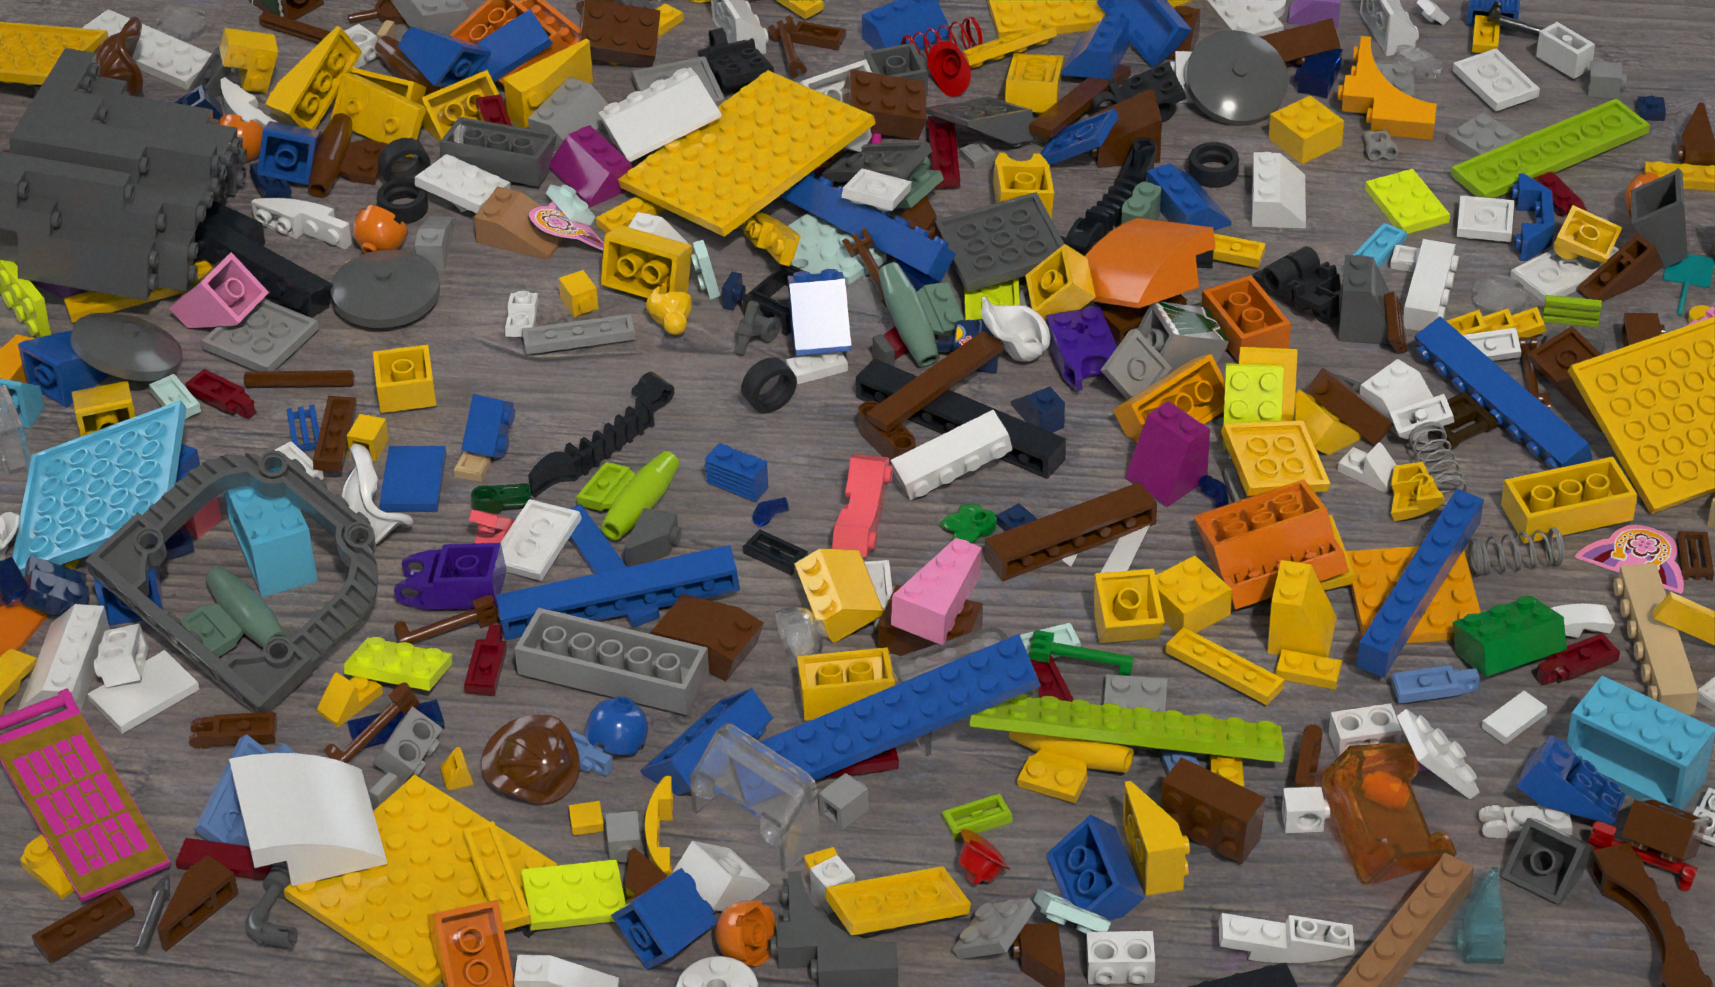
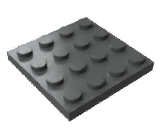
M1037 192L935 220V227L940 238L950 243L947 248L956 253L952 263L967 292L1025 276L1064 245Z

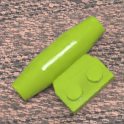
M663 451L643 466L636 474L630 470V467L605 462L576 496L577 503L583 507L599 511L609 509L601 524V530L608 538L619 540L635 527L643 509L652 510L666 493L680 466V462L673 453Z

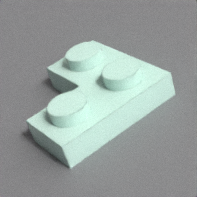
M704 240L693 242L695 254H692L691 257L696 274L701 272V274L697 275L701 290L707 289L710 299L719 297V289Z
M1041 889L1037 890L1033 900L1041 907L1040 912L1047 915L1046 918L1065 925L1066 920L1078 924L1076 929L1086 934L1087 932L1096 931L1107 932L1111 924L1104 916L1077 907L1069 900Z

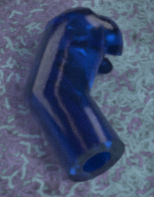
M1204 475L1199 479L1198 485L1201 488V492L1214 500L1215 509L1229 504L1228 489L1223 482L1213 479L1210 475Z
M782 497L760 502L753 512V521L757 525L765 526L775 514L789 511L787 498Z

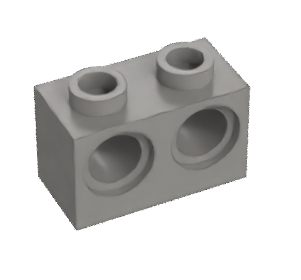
M412 706L372 763L386 773L391 772L397 775L398 782L403 785L410 775L413 776L415 774L418 776L424 768L426 762L422 759L425 754L430 757L439 745L440 741L436 737L442 730V727Z

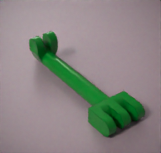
M1040 630L1033 632L1031 649L1028 654L1032 660L1049 663L1050 655L1053 654L1120 666L1118 675L1131 676L1134 656L1053 642L1055 633Z

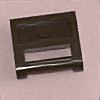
M1466 392L1447 400L1454 417V423L1444 425L1443 427L1447 434L1446 440L1451 444V450L1457 448L1460 442L1483 431L1490 432L1496 429L1497 423L1495 418ZM1474 419H1476V420L1478 421V422H1476V423H1474V424H1472V425H1470V426H1467V427H1465V428H1463V429H1461V430H1459V431H1457V432H1455V433H1453V432L1451 431V430H1453V429H1455V428H1457V427H1459V426H1461V425H1463V424H1465V423H1468V422H1470V421H1472V420H1474ZM1431 431L1439 439L1441 438L1442 432ZM1444 443V448L1448 449L1447 443Z

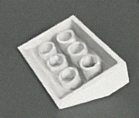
M691 67L679 69L672 77L666 80H657L649 88L643 91H635L629 94L627 99L619 103H610L604 107L603 111L599 112L610 139L621 154L630 162L722 117L700 78Z

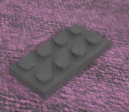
M929 142L863 144L861 152L846 150L822 172V175L831 182L843 183L850 181L861 169H866L906 179L916 166L921 165L925 161L924 158L932 152Z

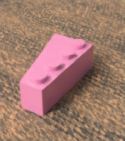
M958 538L951 541L892 595L891 625L944 645L947 640L948 631H951L955 625L956 616L963 610L966 598H969L980 578L982 547Z

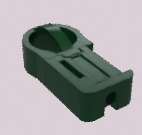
M529 484L478 486L471 492V507L473 510L488 513L502 512V509L524 508L528 500L531 499Z

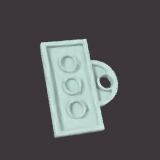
M810 212L789 225L790 228L801 236L791 265L798 268L804 267L800 269L810 272V274H821L822 270L836 269L838 272H843L845 285L848 287L869 274L860 255L851 257L842 240L847 238L851 245H854L855 241L851 236L852 234ZM874 246L868 248L878 267L886 262L885 252Z

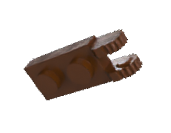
M275 712L198 717L191 722L190 729L193 734L189 736V744L195 749H209L212 745H237L239 739L246 734L257 743H276L277 715Z
M1307 725L1304 729L1294 788L1315 786L1316 776L1310 774L1311 772H1317L1321 753L1323 729L1318 725Z

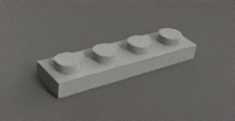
M631 314L524 328L522 329L525 352L528 355L635 340V330Z

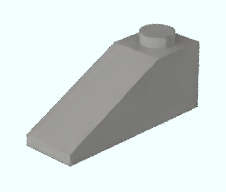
M429 216L418 229L415 242L416 254L427 259L437 271H445L456 221L455 217Z

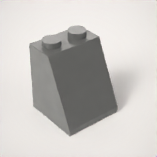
M1678 169L1631 190L1632 225L1638 234L1656 248L1664 264L1662 268L1678 264L1688 258L1683 174Z
M1345 255L1338 341L1391 345L1388 340L1384 302L1385 293H1389V289L1373 257Z

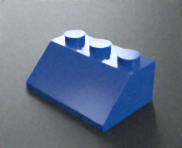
M894 0L891 3L862 14V40L874 50L902 45V38L907 34L913 38L914 33L917 31L925 35L929 28L937 32L940 25L950 27L937 0ZM945 27L940 28L939 35L942 41L949 39V31ZM930 30L927 33V39L930 45L933 46L937 43V35ZM917 34L914 42L918 50L921 51L925 49L924 38L922 35Z
M1111 15L1103 17L1079 38L1061 70V75L1111 80L1129 47V19Z
M1171 163L1147 170V182L1161 186L1160 212L1169 222L1213 227L1214 231L1231 225L1232 221L1193 176Z
M1091 814L1046 853L1063 898L1069 900L1077 907L1104 916L1107 920L1124 917L1145 898L1116 827Z

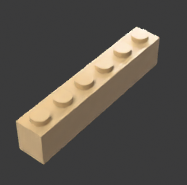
M1656 563L1620 566L1619 576L1614 579L1615 596H1620L1621 615L1626 617L1628 621V637L1634 640V656L1636 660L1641 662V678L1643 682L1648 684V697L1686 715L1695 714L1699 692L1678 629L1654 619L1653 610L1666 597Z

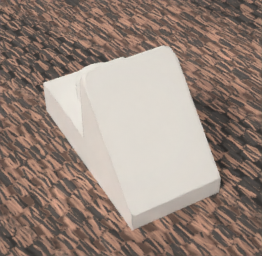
M1444 394L1389 412L1398 436L1409 439L1411 431L1424 422H1438L1442 426L1454 423L1452 411ZM1431 425L1420 428L1414 434L1413 441H1415L1421 433L1438 427ZM1427 433L1422 435L1418 442L1428 443Z
M1379 442L1369 453L1353 447L1338 462L1337 471L1388 494L1392 489L1391 482L1396 463L1383 444Z

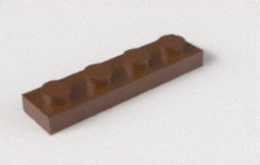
M328 396L313 457V470H323L326 472L342 471L348 447L347 434L353 425L357 408L356 397Z

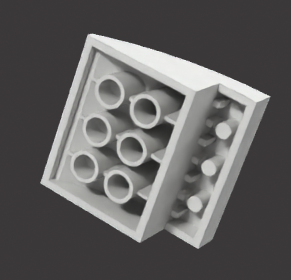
M299 753L256 754L229 759L254 868L286 861L291 885L295 886L387 864L362 769L335 759Z

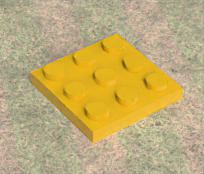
M1303 420L1223 424L1221 434L1247 496H1255L1303 479L1314 492L1328 491L1331 483Z

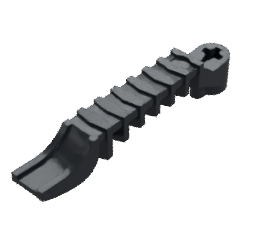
M1145 137L1137 138L1133 141L1131 151L1120 171V178L1114 180V186L1108 188V194L1103 195L1102 201H1098L1097 206H1092L1091 209L1086 210L1085 218L1079 217L1074 222L1064 240V244L1082 250V253H1086L1095 241L1101 240L1109 231L1113 230L1114 224H1118L1119 218L1122 216V206L1125 201L1132 197L1133 190L1138 184L1146 181L1147 170L1154 169L1156 141Z
M652 371L644 374L638 384L631 390L632 395L637 397L635 399V409L628 406L624 417L620 414L616 415L614 426L609 422L606 423L603 434L598 430L593 432L592 442L585 437L581 438L579 449L569 442L566 444L564 452L556 451L549 453L533 467L528 475L531 496L536 498L554 484L567 481L575 482L580 476L588 475L589 470L593 467H599L601 461L610 459L612 453L621 451L623 445L632 443L633 438L637 435H643L644 430L648 427H654V412L672 400L675 393L674 386Z

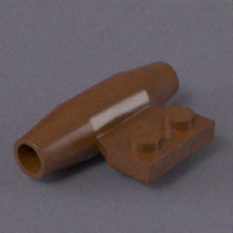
M382 36L376 42L375 50L389 69L401 79L425 86L424 96L443 89V87L434 86L398 48L399 41L390 36Z
M343 113L335 114L321 134L308 180L309 193L317 198L326 197L340 174L349 178L350 181L376 185L380 173L378 158L387 143L367 139L351 142L352 119Z

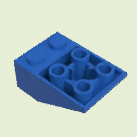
M1552 735L1527 760L1516 785L1540 806L1612 825L1617 819L1626 796L1616 782L1607 780L1597 772L1596 767L1591 762L1582 760L1572 752L1571 747L1566 742L1557 740Z

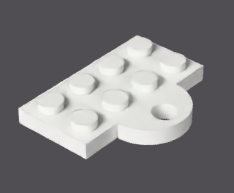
M1200 0L1225 31H1244L1260 37L1284 30V25L1278 18L1285 12L1286 0Z

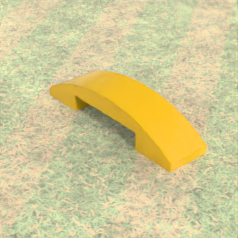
M665 776L655 788L645 817L648 859L666 875L672 873L670 847H660V821L673 820L671 776Z

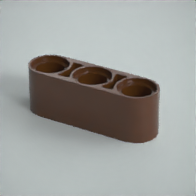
M876 401L863 402L858 407L859 433L882 457L890 458L889 464L892 466V459L916 448V439L902 424L886 433L866 420V413L879 403Z

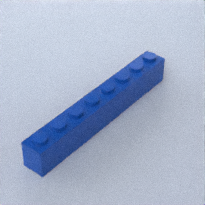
M810 172L780 195V197L852 235L857 233L861 240L864 239L861 229L866 227L875 243L874 247L940 282L956 255L955 252L947 248L950 243L937 236L933 240L929 239L930 233L918 226H915L913 230L908 228L910 222L896 215L893 220L889 218L891 214L889 211H881L876 208L874 210L870 208L871 205L855 204L849 199L842 198L843 187L838 186L837 190L832 188L833 182L822 176L818 180L813 178L814 172Z
M1441 316L1414 336L1418 347L1416 352L1423 361L1427 362L1429 360L1440 376L1443 378L1447 376L1452 380L1454 387L1460 393L1466 392L1495 418L1497 425H1504L1510 436L1515 441L1521 440L1535 458L1538 456L1542 458L1549 470L1590 462L1593 459L1589 443Z
M1459 489L1455 490L1359 642L1356 667L1385 678L1465 549L1468 541L1478 528L1484 499Z
M731 545L502 593L496 595L505 640L520 638L523 635L538 607L599 621L627 615V613L674 605L682 594L697 598H707L739 591L740 585Z

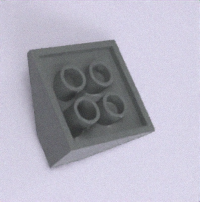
M987 96L926 107V114L1007 142L1008 146H1022L1023 142L1033 140V133L1029 132V124L1033 121L1032 109Z

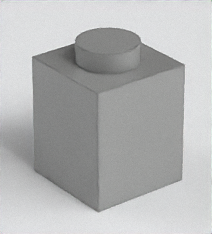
M1591 61L1588 76V97L1619 99L1620 90L1626 88L1627 74L1622 73V63Z
M847 773L819 792L820 815L840 830L845 829L869 810L867 787Z
M629 811L606 814L610 860H617V863L628 862L631 849L635 847L641 853L638 812Z

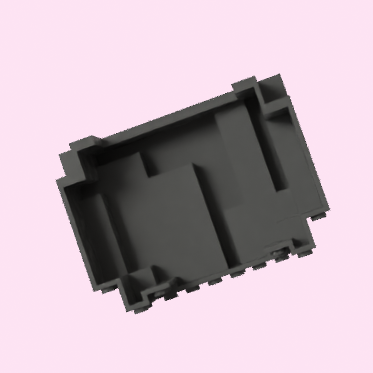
M65 48L10 136V153L0 152V260L17 262L19 279L147 300L152 290L155 291L157 287L187 292L191 282L196 281L198 266L194 265V259L197 257L199 248L198 243L195 242V230L199 222L204 221L206 209L211 208L213 201L220 203L222 198H226L228 194L235 196L239 187L244 186L246 171H242V164L245 163L247 150L243 148V138L237 137V128L219 125V120L213 119L212 109L131 96L130 92H127V81L99 77L100 64L96 63V53Z

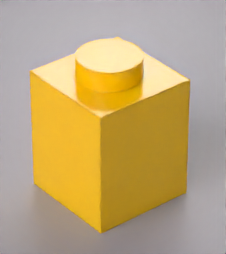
M584 270L558 278L560 299L573 317L599 309L597 288Z
M359 414L347 434L349 454L351 446L359 444L367 448L372 461L377 462L389 441L386 418Z

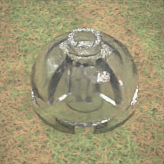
M789 607L776 611L775 617L779 635L784 642L786 648L784 651L792 669L798 667L797 656L821 654L823 638L828 637L823 619L817 621L813 612L802 607Z

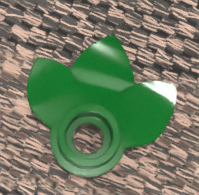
M968 503L961 505L958 513L947 515L941 521L940 527L955 532L952 541L958 538L973 543L979 537L988 536L995 531L997 518L993 511L983 510L978 504Z

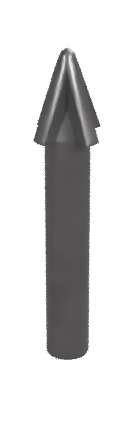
M165 875L151 889L154 895L134 947V951L139 955L147 953L165 900H170L169 875Z

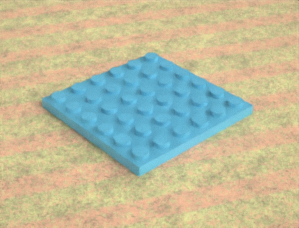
M181 400L33 454L10 567L24 577L26 562L30 555L58 565L78 558H84L94 553L136 513L139 512L143 515L165 492L173 488L176 483L187 409Z

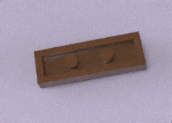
M116 888L31 936L34 945L47 961L51 963L133 917L135 913L133 906Z

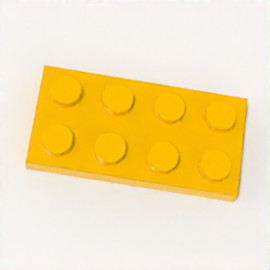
M944 866L829 886L825 890V899L851 936L884 929H894L911 924H921L938 919L953 918L969 914L971 906L970 901Z

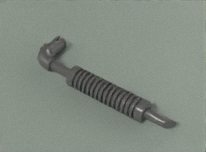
M286 861L273 865L263 881V887L266 892L258 905L251 908L245 921L247 933L252 939L258 941L259 944L264 943V946L270 944L293 948V943L296 944L298 932L296 928L278 926L266 922L272 905L277 898H285L284 889L291 883Z

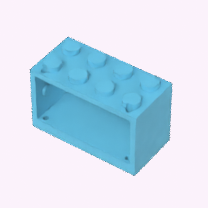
M273 468L269 470V472H277L280 469ZM251 486L238 487L223 492L230 526L261 598L318 581L309 528L298 506L286 496L279 498L266 497Z
M1601 676L1571 713L1567 744L1571 747L1572 752L1582 760L1591 762L1596 767L1597 772L1603 777L1616 782L1626 795L1634 799L1650 797L1684 810L1706 781L1715 738V728L1607 677Z

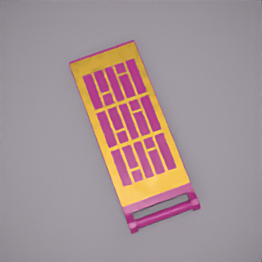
M66 688L59 691L57 696L0 717V730L62 706L66 709L0 735V762L79 899L86 901L170 866V860L78 709L71 692Z

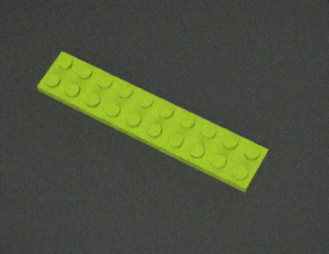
M1024 693L970 715V727L1281 763H1283L1285 752L1281 726L1270 721H1260L1258 723L1245 722L1237 717H1230L1227 720L1217 719L1208 714L1191 716L1183 715V713L1176 710L1156 712L1147 707L1121 708L1120 705L1114 703L1095 705L1081 699L1069 702L1061 701L1053 696H1043L1041 698L1028 697Z

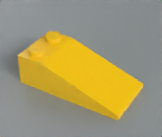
M337 26L277 83L274 90L269 94L265 105L284 124L315 130L338 93L342 74L351 72L362 51L346 32Z
M587 38L503 78L506 107L512 124L516 127L529 129L528 118L568 77L590 84L593 83L590 41Z
M1013 53L1006 79L1005 101L1032 109V112H1036L1039 116L1059 101L1064 56Z

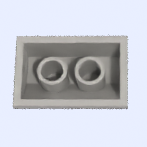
M568 77L528 118L529 129L556 133L554 151L557 152L567 135L580 128L591 125L599 132L604 127L599 112L603 111L608 103L592 84Z

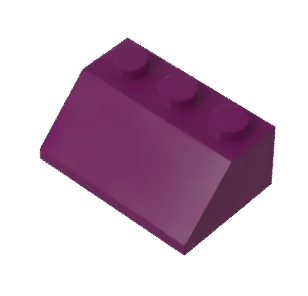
M589 125L567 135L551 159L549 170L565 185L572 187L576 191V195L586 202L590 208L627 192L620 188L618 179L632 168V163Z

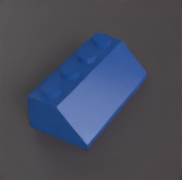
M753 688L723 698L640 771L645 777L657 784L665 776H671L673 794L675 795L687 792L691 795L695 794L706 785L704 780L709 775L714 776L721 772L727 766L725 761L729 757L732 758L735 752L746 748L745 743L748 740H754L761 736L767 730L765 725L773 717Z

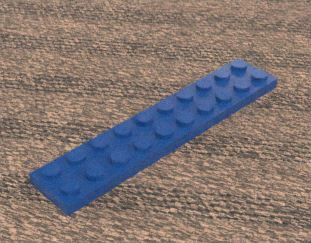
M1017 634L735 752L732 758L746 801L752 807L1038 688L1041 685L1020 634Z

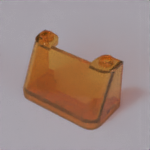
M1409 742L1350 745L1323 773L1322 787L1355 874L1363 884H1376L1432 868L1445 853L1453 857L1457 855L1453 841L1445 832L1430 834L1410 781L1418 773L1420 762H1418Z

